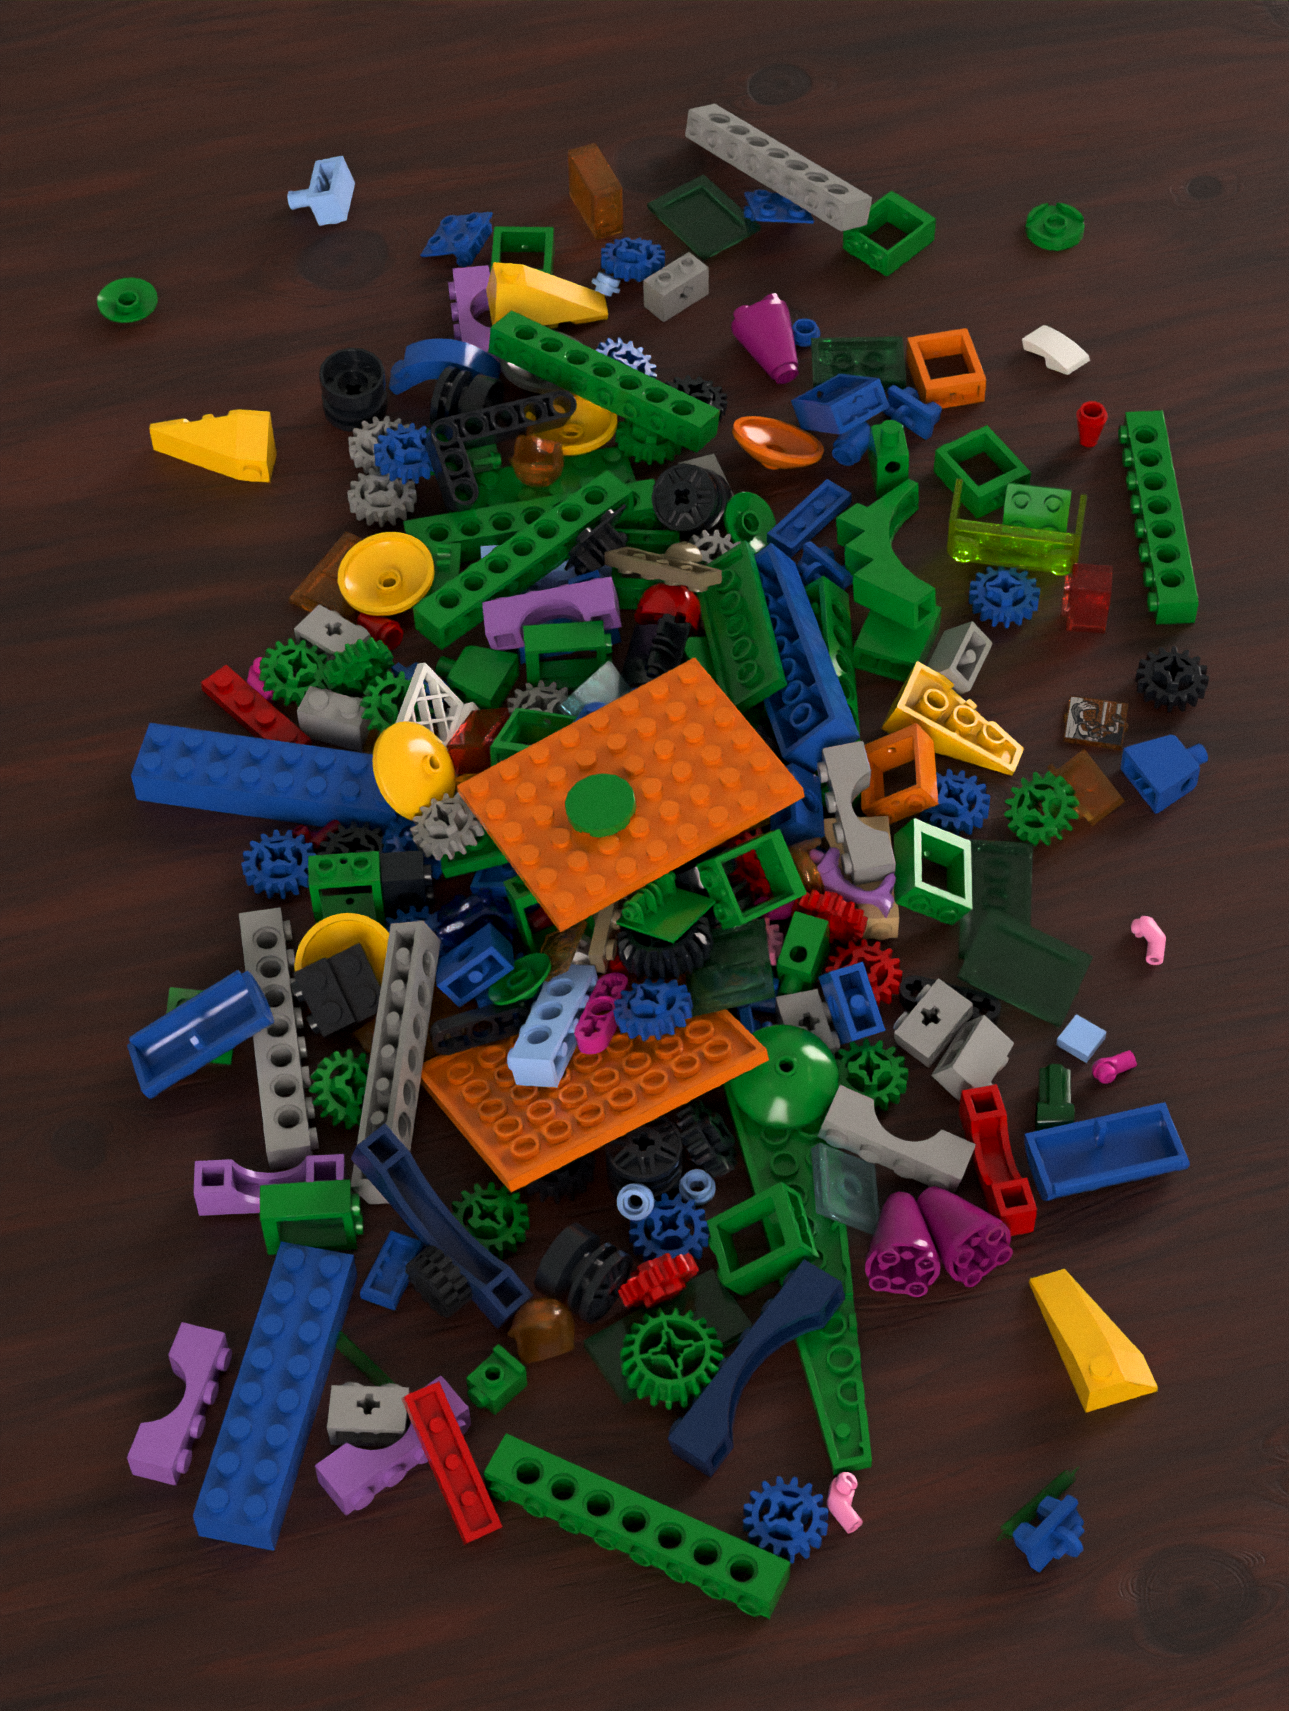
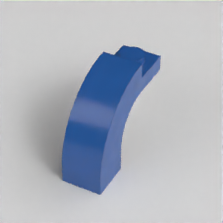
M452 339L422 340L406 346L404 360H399L392 366L389 389L394 394L399 395L420 382L438 379L443 370L448 366L456 367L460 371L467 370L472 372L473 379L478 374L499 379L500 363L487 352L466 342Z

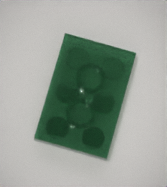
M903 336L811 338L813 388L838 374L880 378L884 390H888L893 385L900 389L906 388Z

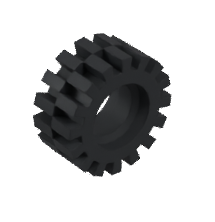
M428 1246L405 1265V1272L409 1275L408 1279L415 1285L413 1288L422 1295L423 1301L425 1303L428 1302L430 1308L433 1311L436 1310L440 1316L445 1318L451 1317L473 1297L471 1286L467 1284L466 1277L460 1274L461 1270L459 1267H455L452 1264V1259L449 1256L445 1257L444 1252L440 1249L437 1250L436 1246Z

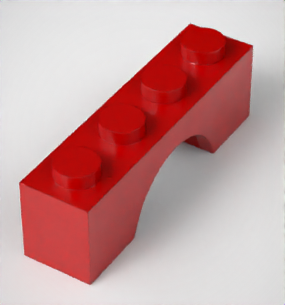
M994 1084L962 1090L958 1114L966 1140L976 1144L971 1156L989 1214L1000 1219L1010 1230L1011 1236L1033 1232L1037 1207L1028 1179L1021 1177L1012 1155L1008 1135L1007 1113L998 1085Z

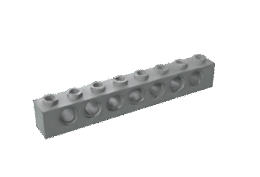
M716 104L689 109L685 137L841 232L867 225L872 201L871 196Z
M281 907L239 913L245 972L248 970L259 984L268 1001L275 1021L274 1024L253 1035L264 1137L270 1171L296 1167L303 1162L306 1156L313 1155L312 1150L319 1149L316 1127L309 1128L308 1120L315 1118L314 1106L312 1104L313 1098L312 1096H305V1088L311 1086L309 1067H302L301 1058H307L305 1036L298 1037L297 1032L298 1028H304L301 1007H294L293 999H297L291 986V983L296 981L295 978L290 976V970H295L294 949H287L286 942L293 941L290 920L283 921ZM279 1034H284L283 1036H280V1037H274V1036L279 1035ZM282 1064H288V1065H286V1066H284V1067H278L279 1065H282ZM286 1094H292L289 1097H281ZM288 1125H296L292 1128H284Z
M424 921L393 923L390 926L357 1145L386 1123L409 1151L411 1150L441 940ZM354 1163L351 1179L352 1189L359 1193L370 1205L387 1204L388 1201Z

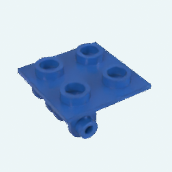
M762 189L755 190L754 192H744L749 205L744 207V218H749L750 221L814 224V219L810 212L779 193H770Z
M473 212L467 215H449L440 222V226L434 235L428 240L420 256L430 257L454 254L457 258L456 262L460 267L470 266L477 256L476 254L481 251L486 240L492 234V224L489 222V219L493 213Z

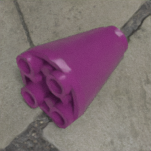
M774 293L765 296L760 302L751 306L743 305L738 307L733 312L735 319L731 325L732 333L777 384H785L794 380L799 374L797 369L798 359L790 311L785 301L779 299L778 295Z
M937 1186L929 1187L921 1193L917 1203L944 1268L955 1281L962 1282L966 1287H973L997 1265H1003L1009 1261L1013 1254V1249L1009 1246L1011 1242L1010 1230L1000 1219L948 1190L940 1189Z
M896 1192L886 1199L866 1254L865 1273L869 1279L870 1288L875 1291H887L894 1294H908L912 1297H921L928 1292V1287L940 1275V1257L915 1198L909 1193Z

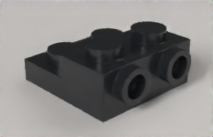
M361 943L329 958L324 957L293 973L296 981L291 983L292 989L300 1003L306 1000L311 1010V1013L306 1015V1018L315 1035L321 1032L324 1038L329 1039L377 1015L381 984Z

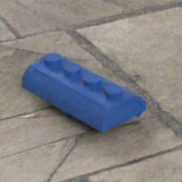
M239 970L233 972L129 1037L131 1043L127 1047L141 1091L145 1096L150 1099L156 1097L178 1081L193 1074L225 1052L232 1050L238 1044L264 1028L274 1024V1017L268 1001L259 984L248 970L243 974Z
M1165 1102L1030 1132L1024 1135L1025 1152L1029 1168L1043 1201L1098 1190L1103 1187L1137 1181L1173 1171L1188 1169L1190 1166Z

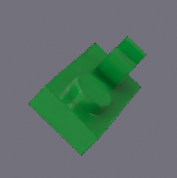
M429 541L428 550L434 562L435 574L433 583L425 597L430 596L441 588L446 581L452 580L459 575L461 543Z

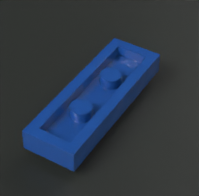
M826 479L767 533V543H772L783 553L793 557L803 547L804 543L809 542L852 502V494Z

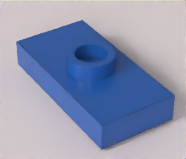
M390 1231L360 1290V1298L395 1311L409 1283V1275L405 1272V1265L426 1249L425 1244L420 1240Z

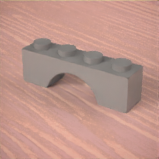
M863 741L823 748L822 762L817 763V771L820 782H826L829 792L825 793L828 813L834 812L837 822L833 823L835 841L837 844L842 843L845 853L841 854L844 874L851 875L852 883L855 886L884 880L892 872L895 875L896 861L888 832L868 827L858 819L852 808L854 799L863 790L870 787L871 769Z
M839 1085L817 1136L835 1148H844L858 1154L869 1163H878L892 1169L903 1178H912L928 1185V1187L937 1186L955 1194L976 1145L944 1130H940L935 1136L923 1141L912 1142L899 1139L887 1132L879 1123L874 1110V1099L842 1085Z

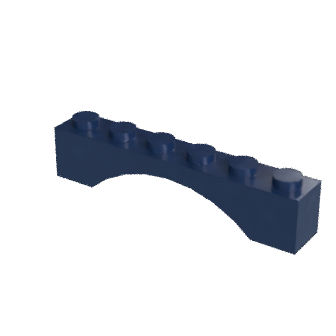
M386 1123L356 1146L351 1160L426 1247L436 1246L437 1250L440 1249L444 1252L445 1257L449 1256L452 1259V1264L455 1267H459L461 1270L460 1274L466 1277L467 1284L471 1286L472 1300L497 1329L527 1305L533 1297V1293L507 1264L482 1246L453 1216L422 1174L410 1151Z
M805 1259L797 1269L793 1268L788 1272L779 1293L775 1298H770L766 1301L761 1309L760 1318L752 1328L748 1327L743 1331L738 1340V1346L731 1356L722 1359L717 1366L720 1370L706 1388H701L702 1394L698 1399L694 1396L692 1407L686 1415L679 1417L671 1426L668 1441L674 1455L711 1478L734 1448L733 1426L736 1408L743 1389L754 1371L769 1355L785 1343L805 1333L825 1327L846 1299L840 1280Z

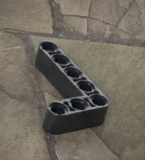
M558 390L436 420L426 435L425 447L446 508L451 513L470 510L478 497V486L466 450L561 428L567 424L576 410L577 403L575 397L568 391ZM553 405L563 407L565 413L557 412ZM524 412L534 414L536 420H529ZM494 419L503 420L507 428L498 426ZM465 426L474 427L478 434L472 435L468 433ZM435 433L444 434L448 442L439 441ZM451 462L455 464L458 471H450L445 466V463ZM455 492L464 493L468 501L459 500Z

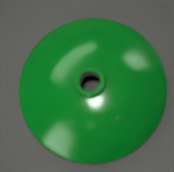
M772 1025L753 1032L752 1035L767 1049L769 1060L729 1080L730 1089L737 1105L755 1122L774 1129H797L818 1120L831 1106L838 1088V1068L831 1050L818 1036L797 1026ZM781 1064H789L792 1070L784 1072L779 1066Z

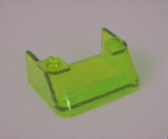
M956 478L947 543V553L950 557L961 563H979L1048 572L1056 575H1066L1076 570L1087 495H1080L1075 534L960 519L963 479Z

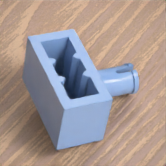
M339 156L315 161L309 188L288 192L287 197L290 208L296 210L310 206L319 226L347 221L355 182L344 157Z

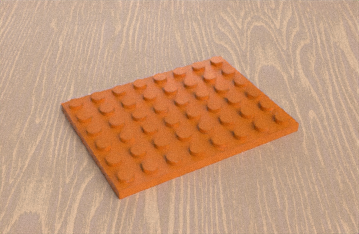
M695 657L457 785L461 798L559 932L568 929L805 797L803 787ZM602 773L616 775L626 780L634 791L637 809L635 815L633 813V816L630 818V823L625 829L614 835L604 837H592L590 833L576 831L568 821L565 808V800L570 789L577 782L591 775Z
M608 972L599 975V976H598V980H599L602 976L608 974ZM629 973L627 979L630 990H633V983L638 985L645 983L647 977L637 979L635 973ZM684 973L680 975L679 980H676L678 986L686 985L693 1004L691 1009L692 1018L685 1019L686 1026L684 1028L676 1026L674 1028V1035L664 1034L661 1040H657L655 1035L649 1036L647 1041H642L641 1035L630 1039L628 1032L621 1033L619 1026H617L608 1047L599 1053L585 1054L576 1046L557 1088L516 1085L513 1072L507 1065V1056L509 1050L514 1047L519 1034L455 1054H440L424 1062L420 1084L509 1191L513 1192L618 1137L624 1136L628 1132L657 1119L659 1116L688 1103L692 1099L721 1086L725 1082L752 1070L768 1061L769 1057L767 1049L692 975ZM675 977L668 978L665 983H668V982H670L671 980L676 979V978H675ZM610 1010L601 1011L595 1015H604L609 1013Z

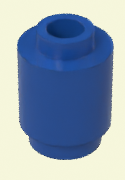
M864 421L845 433L838 435L833 443L832 455L838 463L844 466H852L860 461L869 444L870 425Z

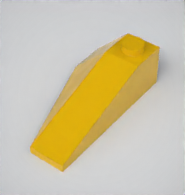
M493 262L486 288L492 326L511 310L550 329L558 328V324L570 321L573 324H582L608 318L609 314L604 294L522 264Z
M238 409L229 411L228 416L214 417L213 414L203 415L202 420L190 422L183 418L150 424L149 430L153 450L237 480L270 483L277 456L270 412Z
M917 661L891 705L881 729L891 734L917 723L934 741L935 753L1012 776L1024 748L996 722H988L975 710L977 705L971 699L965 701L952 689L954 684L947 677Z
M1065 1269L1029 1279L1030 1287L1085 1413L1158 1390L1143 1354Z

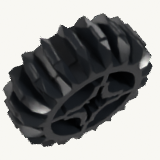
M704 915L674 943L620 926L621 932L617 934L618 954L623 966L627 968L628 973H635L637 979L647 977L651 982L657 978H661L665 982L668 978L672 977L679 980L680 975L684 973L692 975L693 968H702L703 961L710 959V952L713 949L714 943L711 924Z

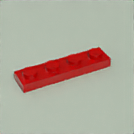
M223 666L201 682L202 691L255 738L312 746L310 737L229 666Z
M438 1381L404 1396L402 1402L464 1545L502 1528L503 1526L440 1382Z

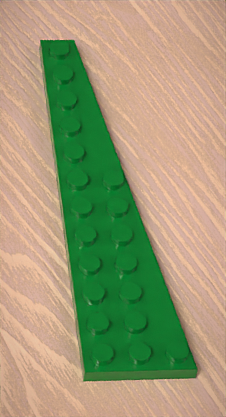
M787 1065L780 1067V1069L784 1072H790L792 1067ZM729 1081L722 1084V1088L753 1196L780 1182L785 1183L800 1193L819 1255L818 1259L810 1263L842 1283L846 1299L825 1327L795 1338V1343L833 1475L870 1468L872 1456L861 1372L860 1347L858 1345L857 1320L853 1299L838 1148L829 1145L824 1139L817 1137L829 1109L818 1120L801 1128L791 1130L769 1128L755 1122L740 1109L732 1095ZM776 1212L761 1219L769 1252L784 1246L785 1241ZM786 1275L777 1279L780 1290Z

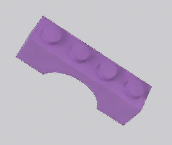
M489 266L453 269V281L448 282L450 300L456 299V302L451 303L452 321H458L459 323L453 324L455 340L466 342L482 349L500 363L499 357L488 352L491 328L475 320L480 314L490 310L486 293L490 276Z
M611 576L482 602L485 635L491 649L499 651L525 647L523 626L541 625L546 621L557 618H568L577 622L603 620L604 631L622 627L618 595Z
M344 1154L306 1156L298 1166L290 1170L274 1173L248 1170L238 1165L232 1159L195 1161L194 1197L199 1216L260 1213V1185L346 1180L348 1176Z
M181 1322L168 1354L173 1373L186 1384L184 1397L177 1408L169 1415L156 1421L140 1424L127 1456L132 1475L175 1486L181 1473L185 1474L190 1467L192 1460L191 1447L194 1439H199L202 1436L206 1422L205 1411L208 1404H214L219 1390L218 1378L221 1371L228 1369L232 1357V1350L228 1347L224 1332Z
M440 1375L425 1387L438 1381L440 1382L459 1428L464 1435L468 1427L471 1426L469 1407ZM411 1423L405 1435L389 1447L379 1450H365L345 1443L317 1463L315 1469L319 1484L345 1516H347L355 1509L361 1510L373 1500L375 1494L385 1487L395 1486L404 1478L407 1471L418 1463L424 1464L428 1460Z

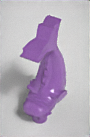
M830 847L826 854L815 848L811 850L807 861L818 865L813 880L814 889L820 894H824L825 891L838 893V895L843 896V900L846 902L872 904L878 907L884 917L887 918L894 904V898L891 895L896 881L894 872L887 875L875 890L865 891L844 879L838 867L839 849Z

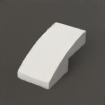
M1046 325L1041 326L1022 339L1024 350L1045 357L1047 368L1069 375L1090 361L1089 355L1074 341Z

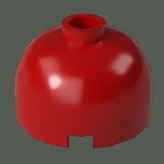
M661 582L650 586L641 595L634 615L635 621L640 625L648 623L657 624L658 619L662 618L663 614H671L675 616L676 623H691L688 637H691L692 631L695 635L698 634L702 615L700 602L695 593L689 591L686 586H670Z

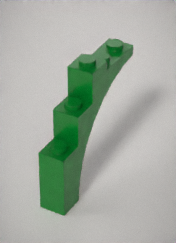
M907 479L870 506L866 507L856 503L836 517L837 544L845 547V569L853 576L854 602L912 630H916L936 615L935 588L920 580L905 568L893 552L891 546L893 538L902 524L919 510L918 483Z

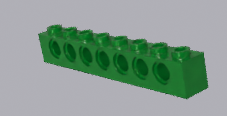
M512 310L491 326L489 353L697 453L717 435L720 410Z
M1163 410L1125 412L1124 425H1119L1118 440L1119 444H1124L1125 447L1122 450L1123 467H1128L1129 470L1126 474L1127 490H1132L1133 492L1130 498L1131 514L1137 515L1134 524L1135 537L1141 538V543H1139V561L1145 562L1146 566L1143 569L1144 587H1149L1150 589L1147 595L1148 611L1154 612L1156 625L1195 623L1199 601Z
M608 470L598 477L592 478L585 486L574 494L565 497L561 503L550 511L541 514L537 520L526 528L517 531L513 537L502 545L493 548L489 554L478 562L470 564L465 571L454 579L446 581L441 588L430 596L422 598L413 607L415 629L440 650H443L484 620L482 602L500 597L506 598L519 595L570 558L567 554L577 544L575 539L588 527L592 530L599 525L598 520L609 509H613L615 512L622 505H626L617 524L634 513L633 490Z
M654 478L624 483L633 490L634 513L618 523L614 529L652 530L662 528V523L654 512L651 499L655 484ZM575 492L403 521L404 533L417 538L427 548L429 541L461 543L460 563L481 559V546L502 545L513 537L517 531L526 528L537 520L541 514L550 511L561 503L565 497Z
M822 576L804 588L860 735L849 594L825 576ZM816 770L812 774L818 776V771ZM826 782L821 783L822 805L826 807L825 793L829 792ZM861 793L854 799L852 803L853 809L861 805Z
M507 1433L504 1435L484 1471L486 1489L496 1499L503 1502L511 1500L518 1503L535 1517L543 1518L546 1516L553 1519L564 1530L573 1534L581 1532L590 1536L599 1546L607 1550H614L616 1548L627 1553L639 1565L645 1567L653 1565L664 1570L666 1575L679 1583H686L688 1581L699 1586L711 1598L717 1600L725 1598L736 1603L738 1608L748 1615L758 1616L760 1614L769 1619L790 1578V1561ZM526 1476H533L538 1479L532 1484L520 1482ZM560 1492H568L573 1495L567 1500L555 1498ZM595 1508H604L608 1511L603 1516L590 1514V1511ZM630 1524H639L643 1527L641 1531L636 1533L628 1532L625 1528ZM666 1540H674L679 1543L673 1549H666L660 1544ZM708 1556L713 1558L715 1562L711 1565H701L696 1560L700 1557ZM737 1573H746L751 1576V1579L746 1582H738L732 1576Z

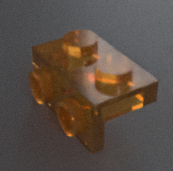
M1085 749L1058 769L1052 763L1047 766V769L1056 778L1059 775L1068 782L1067 784H1070L1075 789L1076 793L1073 796L1078 799L1080 805L1072 809L1079 815L1078 820L1085 817L1093 826L1125 802Z

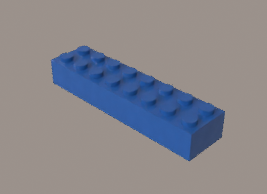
M770 543L755 555L787 686L767 697L763 702L782 757L790 764L794 763L813 773L817 770V763L822 762L823 748L853 743L860 738L796 564L775 545Z
M149 723L131 774L136 799L141 801L324 827L331 820L339 821L345 829L350 828L351 821H355L359 828H362L365 822H369L370 830L373 831L375 828L380 827L382 836H384L390 822H396L398 817L401 816L387 803L381 794L373 772V754Z
M287 1242L280 1243L193 1513V1519L199 1536L275 1551L334 1357L336 1341L339 1339L338 1336H340L338 1334L342 1330L358 1276L354 1255Z

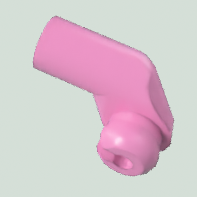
M1141 916L1140 919H1134L1131 923L1132 933L1137 938L1144 936L1148 942L1146 962L1151 965L1162 964L1166 943L1165 934L1154 919L1149 916Z
M842 1472L832 1480L826 1504L829 1511L849 1534L857 1530L862 1525L863 1520L851 1507L855 1489L858 1485L857 1479L849 1472Z

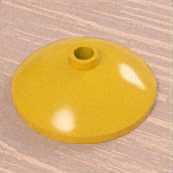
M571 393L576 399L577 407L565 426L526 437L532 445L549 454L558 456L586 454L600 448L613 437L618 426L617 414ZM553 405L557 412L565 413L563 407ZM527 412L526 417L529 420H536L534 414Z
M400 532L379 533L361 540L346 553L338 569V585L343 598L357 611L373 616L394 615L413 607L427 594L434 580V562L428 548L417 538Z
M404 721L387 727L379 735L373 750V772L381 794L398 814L413 821V817L423 815L420 810L422 806L429 808L432 805L431 799L435 798L437 801H441L445 793H448L450 798H454L455 770L446 747L434 733L418 723Z
M340 913L329 916L316 923L301 940L295 957V972L324 957L329 958L361 943L380 984H382L389 932L377 921L361 914Z

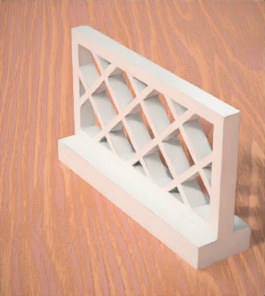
M423 662L416 666L395 724L404 721L414 722L434 733L432 724L437 723L439 731L437 737L444 744L452 759L456 778L481 710L474 702L464 704L438 675ZM424 679L428 682L431 696H426L423 684ZM442 698L450 706V708H447L446 713L444 711ZM427 700H432L436 719L431 720ZM416 702L418 705L421 722H416V717L414 713V705Z

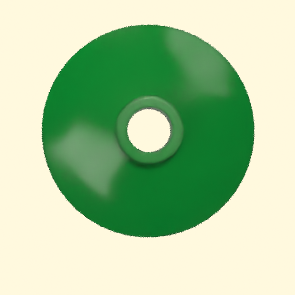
M139 278L115 280L107 284L100 291L97 298L100 313L105 318L119 323L136 322L147 317L154 311L158 303L157 292L153 285Z
M740 492L732 496L727 502L724 510V523L727 533L731 534L733 543L739 541L741 543L746 540L753 547L754 554L756 555L769 545L767 543V533L776 526L771 508L760 496L751 492Z
M533 953L514 961L515 969L489 987V999L496 1005H508L521 999L528 1000L535 996L539 991V986L547 978L551 970L552 963L549 957L544 953Z

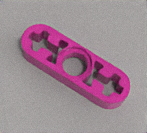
M609 973L597 981L574 1030L578 1049L582 1053L596 1054L608 1047L618 1026L616 1025L613 1009H615L614 1001L622 999L620 993L622 990L631 991L628 979L624 974ZM610 1010L607 1014L595 1015L601 1011Z

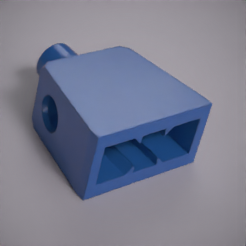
M1167 735L1124 748L1120 769L1153 812L1157 814L1197 786L1200 772L1199 765L1208 761V754L1200 743L1186 749L1176 736Z

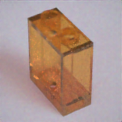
M596 143L568 150L570 197L595 239L598 240L623 232L622 186Z

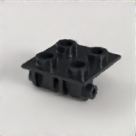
M625 504L615 512L613 509H609L598 520L599 525L592 530L588 527L575 539L577 544L567 554L570 559L564 568L566 571L574 566L575 574L580 576L599 570L605 565V552L626 547L628 537L622 531L618 533L614 529L626 508Z
M663 614L662 618L658 619L657 624L635 625L619 684H646L679 666L691 623H676L675 616Z

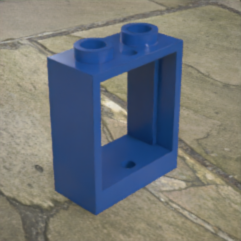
M838 374L791 400L801 429L838 435L845 433L890 407L880 378ZM818 391L821 392V396L819 398L817 397Z

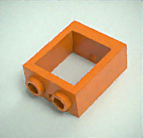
M967 328L907 338L906 361L922 403L928 404L934 401L943 409L985 401L987 380ZM957 354L963 355L969 374L930 379L924 360Z
M917 723L864 745L871 769L870 787L861 792V808L867 817L888 816L889 825L894 822L939 805L934 741ZM915 760L916 785L885 797L883 773Z

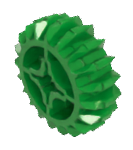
M675 1306L671 1311V1315H665L664 1311L659 1308L657 1318L653 1319L645 1313L642 1318L643 1325L633 1322L631 1334H625L623 1339L624 1348L620 1350V1360L623 1362L621 1364V1372L623 1376L627 1377L629 1389L637 1388V1396L640 1400L650 1395V1404L653 1407L662 1400L665 1401V1407L670 1410L673 1402L679 1401L680 1405L685 1409L688 1406V1398L693 1399L694 1396L697 1399L702 1394L701 1388H706L720 1370L717 1367L724 1358L721 1354L723 1352V1344L721 1340H716L717 1331L715 1327L707 1328V1321L704 1317L693 1321L694 1313H692L691 1309L685 1316H679V1310ZM661 1339V1343L657 1347L649 1349V1353L643 1354L652 1343ZM667 1348L670 1351L671 1357H673L675 1362H677V1368H675L673 1360H671L670 1356L667 1355ZM702 1362L696 1371L683 1377V1373L687 1369L695 1367V1363Z

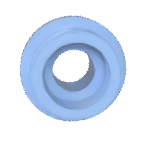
M598 272L597 277L591 281V283L596 285L595 291L611 297L613 292L619 293L621 290L619 288L621 280L614 279L613 276Z
M690 1170L680 1180L679 1193L682 1194V1199L686 1203L694 1199L695 1205H704L711 1201L715 1195V1181L704 1170ZM694 1187H701L703 1190L695 1192L691 1189Z
M641 1183L627 1184L618 1193L617 1207L620 1213L627 1219L642 1220L653 1210V1193L647 1186ZM638 1195L642 1199V1205L634 1206L630 1201V1196Z

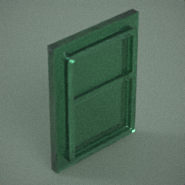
M704 174L647 203V208L703 260L761 230V226L755 220L751 221L750 218H744V210Z
M991 907L983 924L979 927V933L969 953L965 955V961L957 978L1060 1028L1075 995L1079 992L1078 989L1093 956Z
M765 919L751 920L745 924L725 930L722 927L713 929L714 943L713 949L710 952V959L703 961L702 968H693L692 975L685 974L687 992L690 993L693 1004L691 1009L692 1017L775 998Z

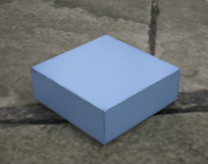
M1076 1014L1057 1038L1056 1046L1087 1063L1106 1039L1107 1032Z

